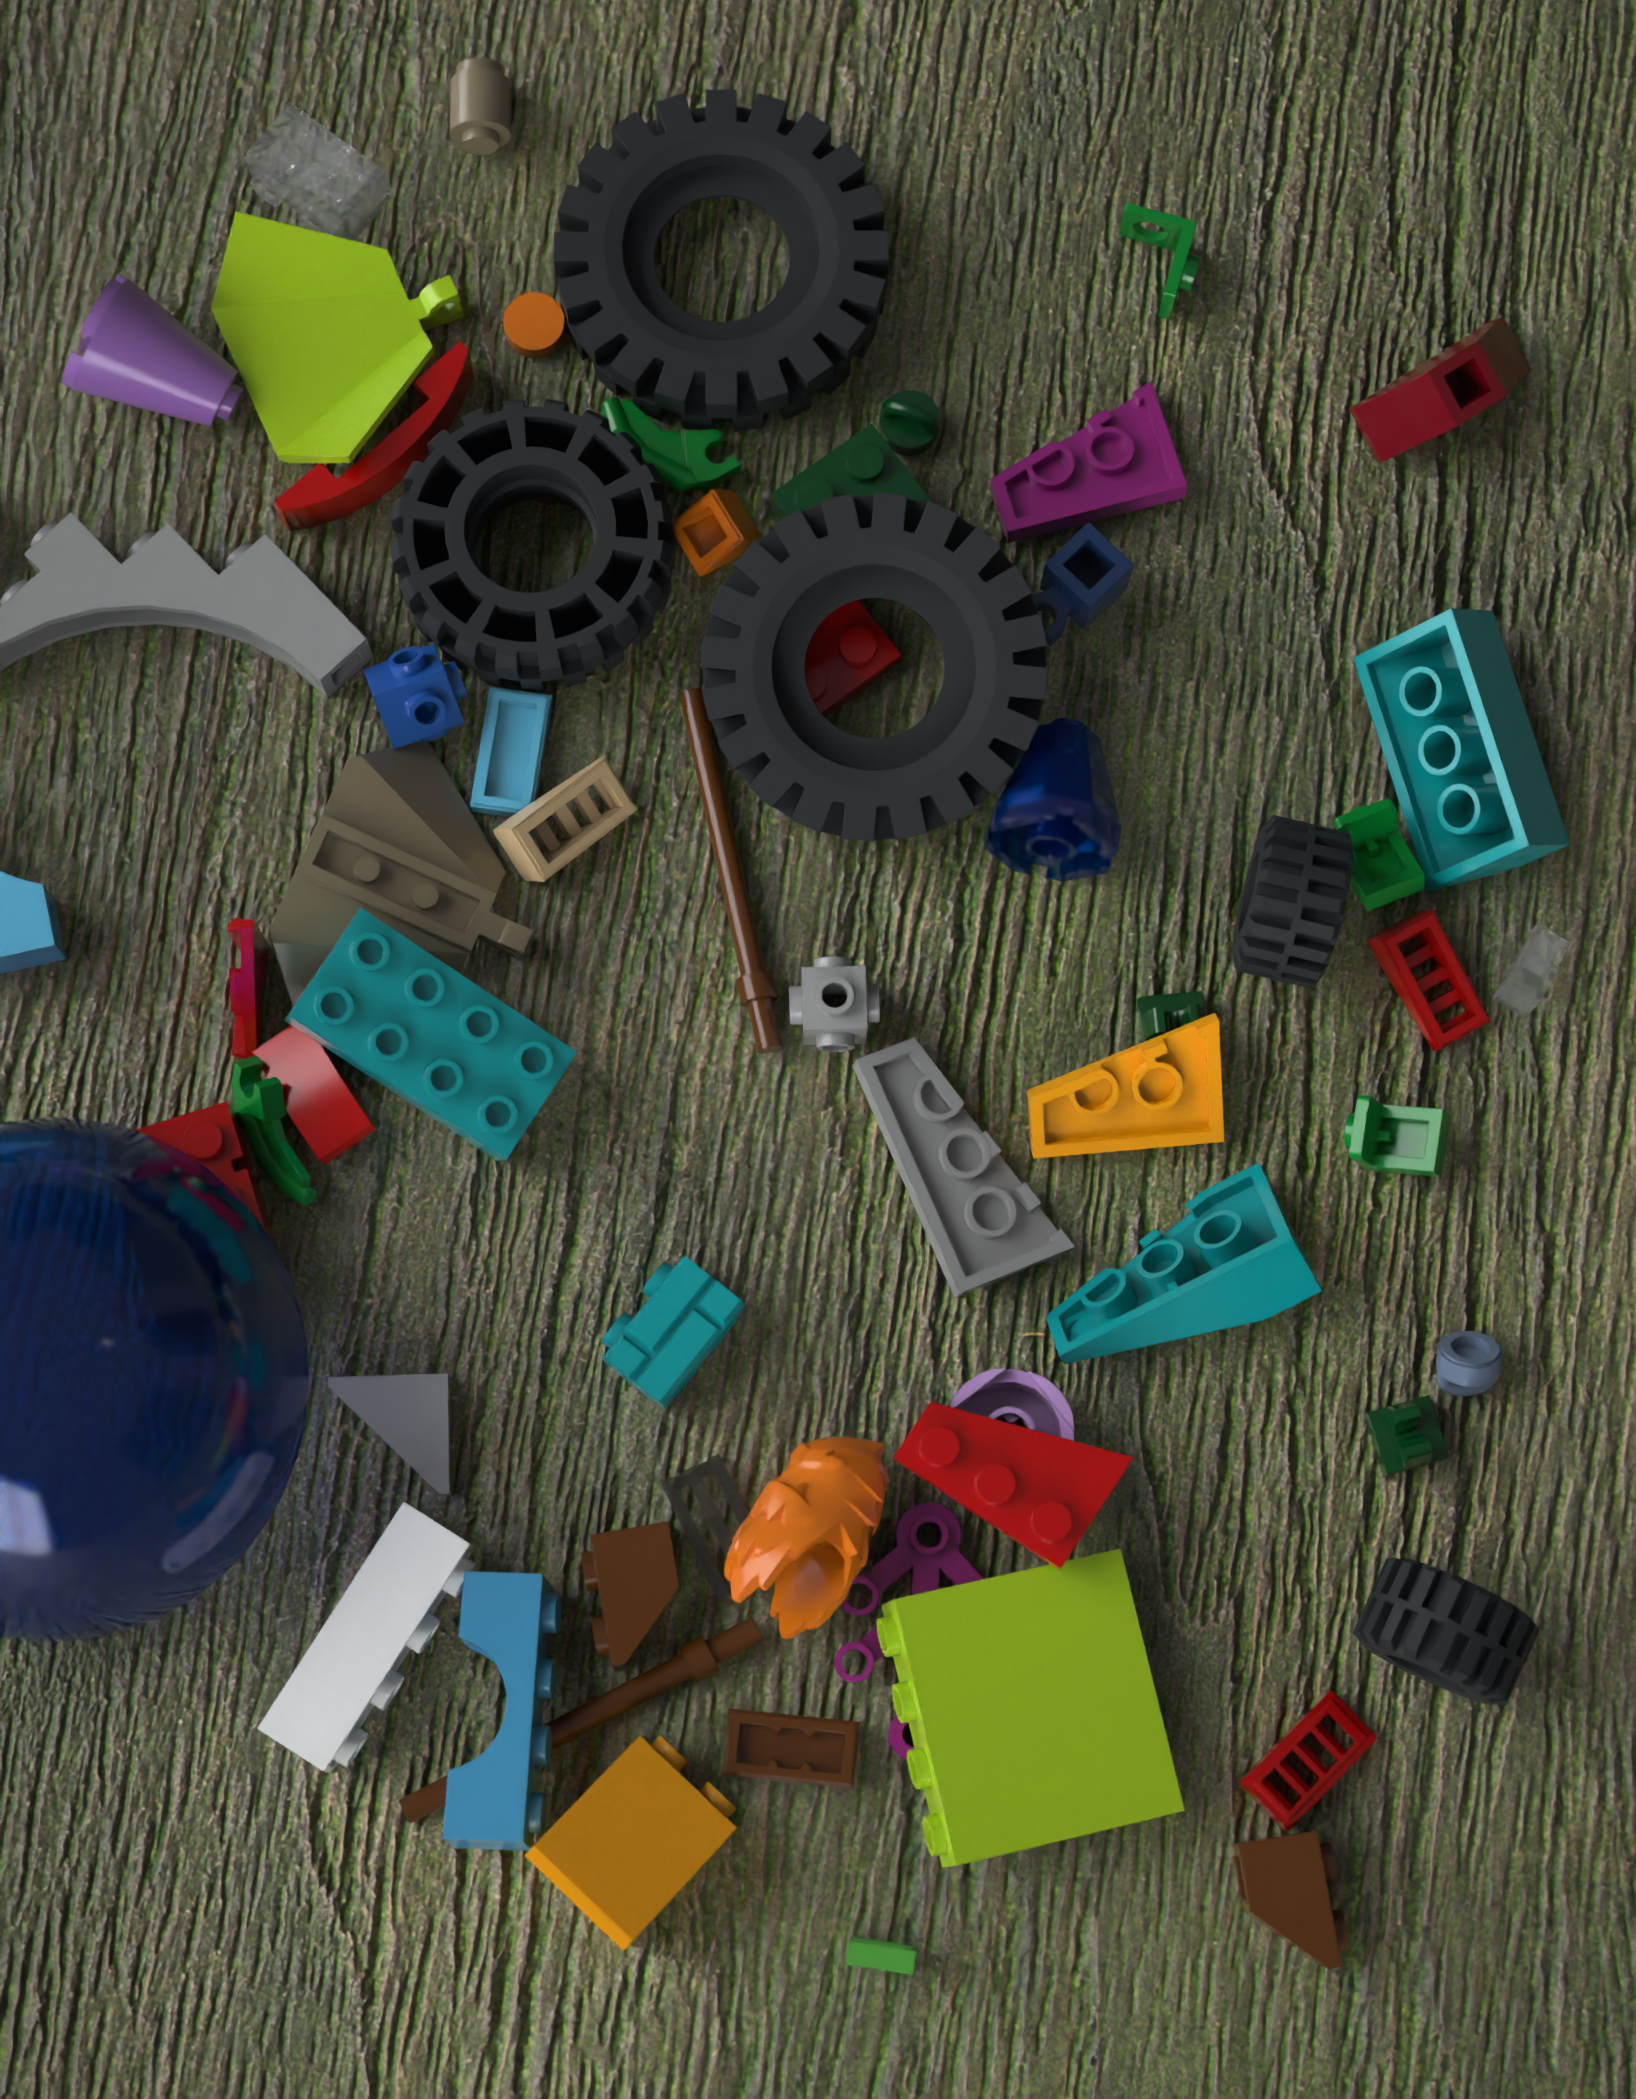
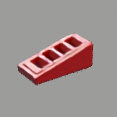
M1433 909L1414 912L1367 939L1378 963L1433 1051H1439L1491 1021ZM1418 935L1424 945L1403 956L1398 946ZM1432 957L1437 967L1415 979L1410 969ZM1446 979L1451 989L1427 1002L1422 992ZM1459 1001L1465 1011L1439 1025L1434 1015Z
M1329 1690L1237 1783L1283 1831H1288L1378 1738L1332 1690ZM1327 1714L1354 1740L1345 1750L1319 1723ZM1309 1732L1334 1757L1335 1760L1327 1768L1301 1741ZM1291 1751L1317 1777L1309 1786L1284 1761V1758ZM1273 1769L1299 1795L1291 1804L1265 1778Z

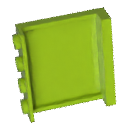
M1121 1549L1067 1560L1060 1570L1049 1564L897 1598L881 1605L884 1617L877 1619L878 1639L884 1656L886 1658L893 1656L899 1683L892 1685L893 1704L899 1721L901 1723H909L914 1749L907 1751L909 1773L914 1787L917 1790L924 1788L930 1814L922 1819L924 1838L931 1856L939 1855L942 1868L958 1866L1185 1811Z

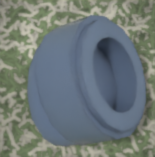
M1458 1331L1443 1337L1438 1344L1436 1357V1380L1440 1389L1456 1396L1477 1395L1490 1389L1501 1374L1503 1359L1501 1346L1491 1337L1476 1331Z

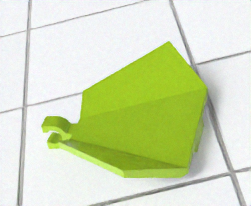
M238 211L235 212L211 306L212 313L278 460L290 464L351 463L435 353L425 331L465 317L459 302L461 301L450 275L428 284L421 291L419 297L409 300L387 249Z

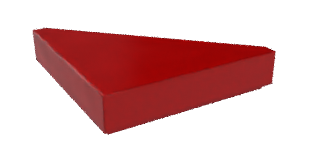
M231 918L227 931L241 952V967H231L229 970L231 1012L235 1015L232 1056L243 1060L255 1056L253 1051L260 1047L270 946L254 920Z

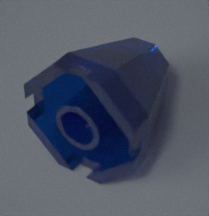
M1059 718L1053 720L1050 724L1039 726L1027 751L1024 752L997 801L987 824L984 848L1015 872L1030 875L1031 864L1047 866L1046 878L1053 880L1069 881L1107 873L1111 866L1112 856L1115 858L1119 851L1122 827L1100 738L1082 722L1071 718Z

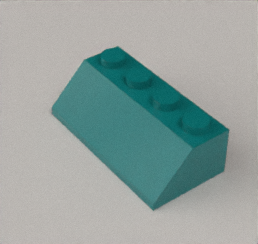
M1451 608L1353 658L1420 868L1424 873V881L1428 891L1442 889L1518 868L1570 845L1493 611Z

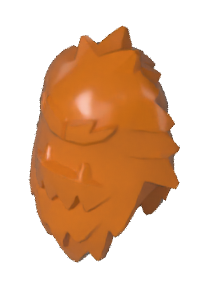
M830 1436L808 1443L801 1442L791 1452L790 1460L783 1473L767 1483L751 1508L750 1514L736 1530L724 1566V1576L731 1582V1598L734 1602L741 1603L758 1587L762 1591H767L775 1582L770 1615L773 1618L779 1619L781 1638H793L805 1629H815L825 1623L846 1599L854 1579L861 1568L865 1567L869 1555L871 1537L875 1534L880 1523L887 1483L890 1482L882 1461V1456L886 1450L883 1443L854 1438L852 1436Z

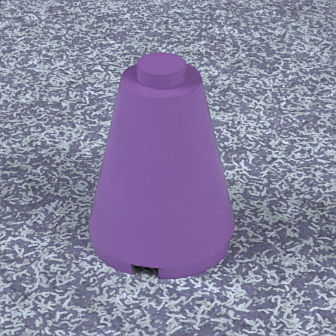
M116 274V278H111L83 325L80 333L84 334L79 347V351L84 353L83 356L72 351L62 376V384L75 391L209 427L213 426L218 417L228 422L244 392V388L235 384L239 374L238 370L133 281L120 274Z

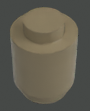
M475 57L463 60L457 65L456 74L450 80V137L453 142L470 154H492L499 147L507 144L511 138V82L505 75L504 66L490 58Z

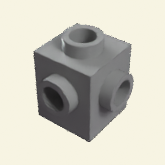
M823 957L815 959L814 967H801V986H789L790 1025L802 1024L803 1045H816V1049L819 1051L843 1052L854 1049L855 1044H866L868 1023L880 1022L879 984H866V965L852 966V959ZM846 995L847 1000L842 1006L832 1008L824 1003L822 996Z

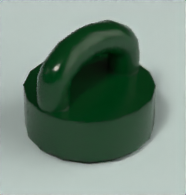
M912 390L897 392L882 405L879 417L880 435L897 454L907 456L922 454L931 448L938 438L941 420L938 407L930 397L922 392Z

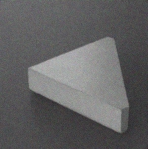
M448 1373L328 1377V1387L441 1496H451L450 1375Z

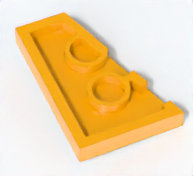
M1216 1013L1028 1089L1030 1146L1033 1159L1225 1142L1219 1019Z

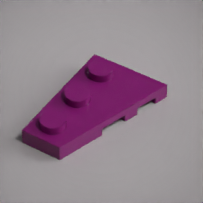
M1150 381L1135 390L1133 398L1111 412L1104 409L1088 419L1085 428L1060 443L1050 442L991 478L990 491L1008 544L1186 498L1187 483L1153 384Z

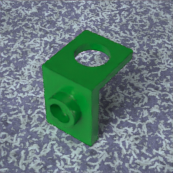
M1126 203L1119 230L1120 236L1176 251L1158 317L1170 320L1178 290L1191 291L1201 255L1190 253L1197 222ZM1138 223L1155 224L1163 228L1165 232L1148 230Z

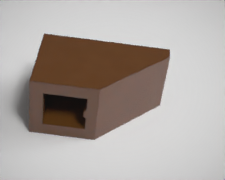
M668 1521L590 1535L592 1551L581 1552L587 1592L599 1590L603 1616L591 1618L597 1656L610 1655L611 1666L614 1669L628 1667L681 1591L672 1533Z
M1303 1831L1231 1843L1242 1910L1318 1966L1327 1969L1342 1967L1339 1951L1348 1950L1349 1941L1342 1910H1331L1327 1884L1336 1882V1868L1329 1842L1319 1843L1317 1831Z

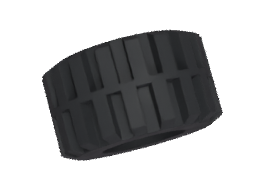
M1273 815L1261 829L1251 857L1237 914L1232 945V957L1236 971L1307 988H1313L1324 975L1332 957L1347 902L1354 859V850L1349 832Z
M1406 1558L1386 1559L1353 1634L1370 1652L1420 1679L1476 1702L1488 1705H1505L1511 1697L1540 1630L1533 1620L1517 1606L1472 1582L1419 1561Z

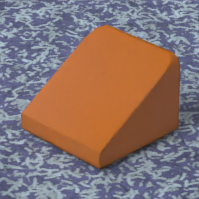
M712 489L673 521L674 536L699 576H705L739 557L754 540L759 541L762 538L741 501L731 490Z

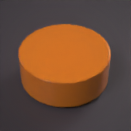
M539 292L525 293L512 300L505 310L503 317L505 336L511 348L520 355L529 358L545 357L557 350L562 344L566 333L564 313L561 306L552 297Z

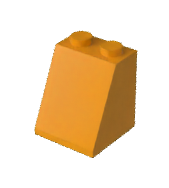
M639 1735L524 1855L623 1951L636 1940L738 1828L729 1819L737 1808L709 1781L698 1790L681 1774V1770L689 1762L661 1735L652 1744Z

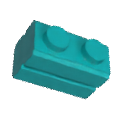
M684 1255L675 1267L667 1261L659 1266L642 1289V1292L650 1297L634 1318L626 1311L622 1313L601 1341L609 1348L602 1357L604 1363L665 1411L745 1311V1303L714 1280L708 1273Z

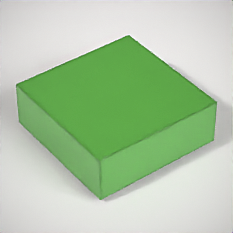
M853 1936L848 1941L846 1965L913 1975L916 1950L910 1944Z

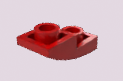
M290 1025L253 1051L254 1055H257L263 1062L262 1070L267 1079L276 1076L281 1081L286 1111L317 1158L324 1165L377 1129L353 1083L341 1073L330 1051L294 1026Z

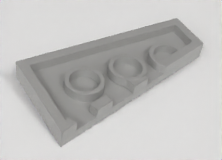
M915 1037L855 1061L853 1064L854 1071L954 1298L1066 1254L1075 1247L1063 1230H1057L1039 1207L1041 1204L1040 1200L1027 1183H1021L999 1155L1001 1149L987 1131L982 1132L963 1108L964 1101Z

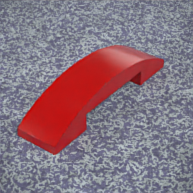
M461 342L457 343L414 380L421 407L338 479L322 463H318L276 499L274 505L281 523L289 531L329 523L372 503L403 481L413 461L423 462L428 457L427 443L440 431H448L461 409L473 376L468 349Z

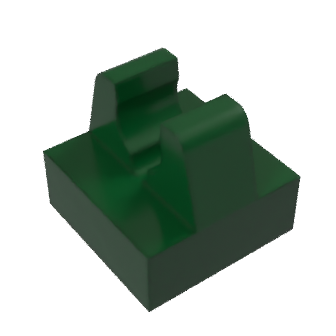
M1202 991L1141 996L1137 1000L1141 1043L1205 1017Z
M1430 1395L1374 1410L1364 1415L1383 1477L1449 1458Z

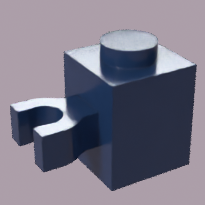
M1089 522L1044 565L1040 589L1043 592L1031 595L1036 610L1046 611L1054 618L1053 624L1044 630L1049 647L1064 633L1069 616L1085 630L1128 588L1134 564Z

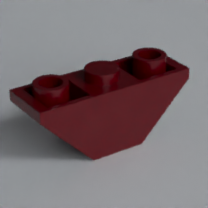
M1499 316L1352 406L1349 410L1377 463L1457 427L1507 396L1527 375L1531 368L1504 316Z

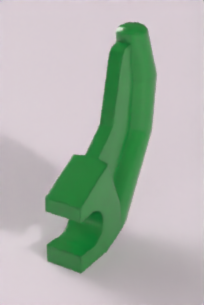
M612 397L602 403V414L609 420L610 431L616 435L621 432H627L641 446L644 461L655 465L664 484L682 492L716 488L740 474V464L735 456L728 458L720 464H714L706 458L709 452L722 446V436L717 429L683 431V433L661 430L630 400L620 402L617 397Z
M257 1055L235 1062L232 1078L233 1104L259 1165L281 1194L304 1206L312 1204L317 1197V1191L311 1185L308 1172L286 1141L281 1123V1118L287 1115L281 1081L276 1076L262 1081L261 1071L263 1062Z

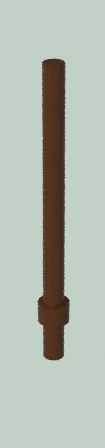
M692 688L681 692L679 698L741 977L736 979L741 1006L748 1007L758 1053H770L783 1048L773 1001L778 999L773 972L766 971L702 689Z
M753 1617L706 1641L703 1635L679 1647L681 1654L544 1724L551 1726L552 1750L694 1677L696 1682H699L720 1671L719 1663L764 1640ZM448 1775L399 1800L400 1806L410 1824L445 1806Z

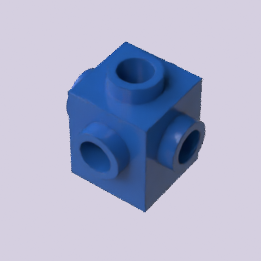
M434 643L422 648H403L392 654L387 661L363 669L393 749L417 740L431 741L445 735L450 728L464 723L456 701L467 697L464 684L454 661L442 664Z

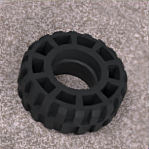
M524 399L503 401L504 410L485 415L482 408L461 417L463 427L451 435L447 430L440 431L427 443L430 454L424 463L421 461L412 462L403 478L406 489L405 495L395 500L392 510L391 523L394 529V540L390 542L392 561L403 597L414 617L416 626L428 642H435L441 648L443 657L447 661L455 662L458 669L462 670L471 667L478 671L481 681L500 687L504 684L505 679L520 681L523 691H544L545 681L564 679L567 688L587 682L585 672L599 665L606 672L625 660L623 650L632 642L641 645L654 629L653 617L658 610L665 609L671 592L670 578L676 564L671 506L667 502L661 476L654 464H648L644 461L641 446L627 432H621L618 435L611 432L609 420L604 416L589 409L584 412L583 416L570 413L568 402L546 399L544 407H526ZM537 495L555 496L557 502L573 508L588 521L593 534L592 554L578 574L556 588L533 593L509 590L489 580L478 565L476 543L480 533L498 512L510 505L521 501L536 499L534 496Z

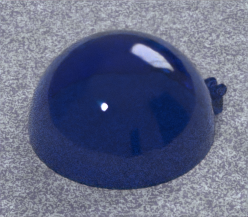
M43 1117L0 1122V1638L11 1641L43 1643L96 1638L129 1630L160 1618L195 1598L221 1578L248 1550L269 1521L284 1494L297 1461L306 1424L309 1396V1362L303 1318L291 1279L277 1249L257 1218L241 1199L217 1176L179 1149L145 1133L117 1124L83 1118Z

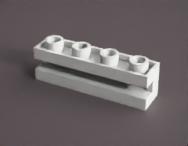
M403 1502L257 1729L324 1772H333L338 1763L347 1768L355 1759L368 1737V1733L360 1728L373 1707L376 1706L384 1711L402 1685L405 1677L396 1671L411 1649L420 1654L435 1634L441 1620L433 1616L444 1596L448 1593L456 1598L463 1590L464 1571L475 1570L477 1564L469 1560L475 1547Z

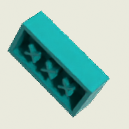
M361 907L285 1018L286 1022L498 1162L508 1158L577 1053V1051Z

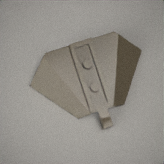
M429 741L412 742L396 749L391 747L347 759L267 931L292 1008L360 907L458 973L461 972L477 938L516 959H519L523 954L533 930L490 911L506 871Z

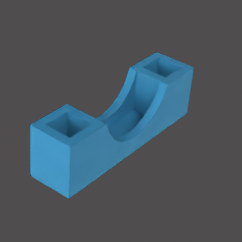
M464 1571L459 1638L470 1650L487 1657L497 1665L506 1689V1711L502 1726L490 1746L472 1761L448 1770L443 1839L454 1848L529 1851L534 1846V1834H543L545 1831L547 1796L545 1792H538L539 1766H548L551 1759V1726L542 1725L544 1699H553L556 1691L555 1659H547L549 1633H558L560 1629L561 1597L559 1593H552V1586L543 1574Z

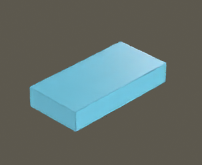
M496 687L489 688L470 803L472 812L511 817L537 800L553 704L552 695Z

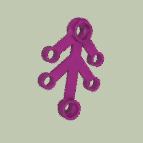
M922 1503L910 1508L898 1523L896 1529L897 1546L863 1576H856L852 1583V1586L862 1584L869 1588L872 1595L870 1604L863 1609H855L845 1599L841 1603V1607L846 1613L855 1617H863L870 1614L878 1603L879 1593L912 1567L911 1595L938 1590L939 1569L954 1585L982 1580L983 1578L958 1550L961 1541V1529L953 1513L935 1503ZM931 1523L939 1528L941 1541L937 1546L926 1548L917 1541L916 1531L923 1524ZM877 1626L860 1641L847 1643L836 1653L834 1660L835 1670L844 1681L858 1683L865 1680L871 1674L874 1663L884 1655L878 1639ZM850 1650L862 1652L867 1659L866 1669L859 1675H849L842 1668V1657ZM896 1715L889 1726L888 1739L893 1751L902 1759L907 1760V1751L914 1749V1747L905 1743L902 1736L903 1729L908 1722L901 1723Z

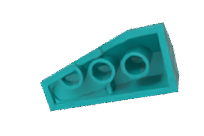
M1260 1163L1201 1191L1185 1204L1189 1211L1186 1217L1163 1235L1157 1229L1152 1230L1139 1241L1143 1248L1141 1253L1119 1270L1116 1268L1103 1269L1045 1316L1058 1355L1064 1365L1262 1321L1287 1308L1296 1306L1301 1301L1322 1291L1307 1255Z

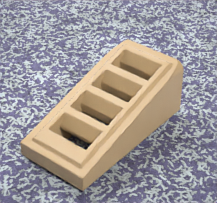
M599 758L515 813L495 828L493 832L524 880L544 882L638 809L607 759ZM592 784L609 809L602 815L585 790ZM571 800H573L587 823L582 828L566 805ZM550 816L553 817L566 838L560 843L545 821ZM530 831L533 834L536 841L538 842L541 849L543 850V854L540 852L537 845L531 838L529 834Z

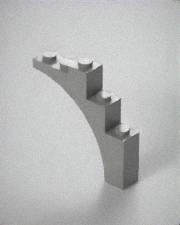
M69 513L60 522L52 521L36 533L31 541V548L24 553L36 575L30 581L23 579L15 583L6 591L0 601V672L13 662L62 639L109 627L151 624L206 630L249 644L294 669L327 698L373 658L367 638L266 534L254 544L247 542L235 549L224 563L225 570L218 575L169 523L157 533L151 531L141 536L127 553L128 559L120 564L72 513Z

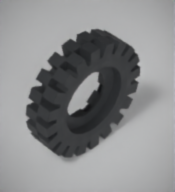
M706 90V107L696 109L689 108L684 93L656 101L655 120L645 124L635 111L611 128L613 145L608 150L595 143L577 165L578 186L575 187L567 184L557 211L560 230L559 232H554V266L561 308L567 318L569 335L582 360L588 357L592 359L595 377L616 397L624 389L633 394V403L644 414L661 422L669 410L681 414V425L685 429L711 430L713 429L714 418H731L733 431L739 432L764 428V413L777 409L783 420L786 421L812 408V393L819 388L828 396L834 392L850 376L852 358L856 355L863 359L876 335L878 314H883L889 264L888 231H884L885 209L876 184L873 183L866 186L864 182L865 164L847 142L837 149L831 145L830 126L808 111L802 115L797 123L787 119V101L757 93L752 109L737 107L736 90ZM716 197L740 199L765 211L781 229L789 251L787 277L776 297L759 312L749 317L729 322L700 319L676 306L662 289L656 275L654 263L656 245L667 223L685 207L704 199Z
M875 492V495L853 496L851 493L821 500V504L804 511L799 509L772 525L773 529L759 541L754 540L734 563L735 568L725 584L721 583L709 611L711 617L707 633L703 635L700 665L703 668L704 679L702 693L708 720L712 722L719 739L717 743L732 768L736 769L749 785L748 788L771 808L774 807L790 817L791 821L819 833L825 832L840 836L842 839L873 842L874 840L904 839L926 834L928 831L945 824L949 825L973 811L989 795L996 792L1012 774L1023 753L1027 751L1039 724L1038 719L1043 700H1045L1048 668H1046L1045 646L1047 642L1041 615L1037 613L1030 595L1032 592L1017 566H1013L1000 550L1001 546L978 526L974 527L958 517V513L931 501L925 503L907 498V495ZM865 598L890 599L915 610L934 630L944 657L942 688L931 710L910 729L883 738L855 736L830 723L814 704L805 679L806 652L818 626L829 614L839 607Z

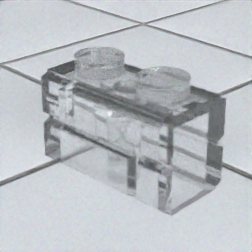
M292 103L284 107L270 124L269 130L261 134L247 151L245 157L252 177L250 185L255 192L275 207H279L283 201L300 213L298 220L306 229L355 241L367 227L368 221L379 213L392 194L387 172Z

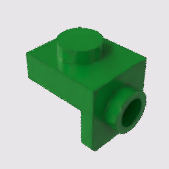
M1390 798L1370 805L1358 806L1334 819L1333 829L1350 833L1354 850L1350 884L1366 912L1425 890L1424 873L1398 831L1397 809Z
M1359 1095L1355 1113H1350L1346 1120L1344 1130L1345 1146L1349 1151V1157L1368 1171L1442 1177L1451 1115L1444 1109L1385 1105L1378 1102L1372 1096Z

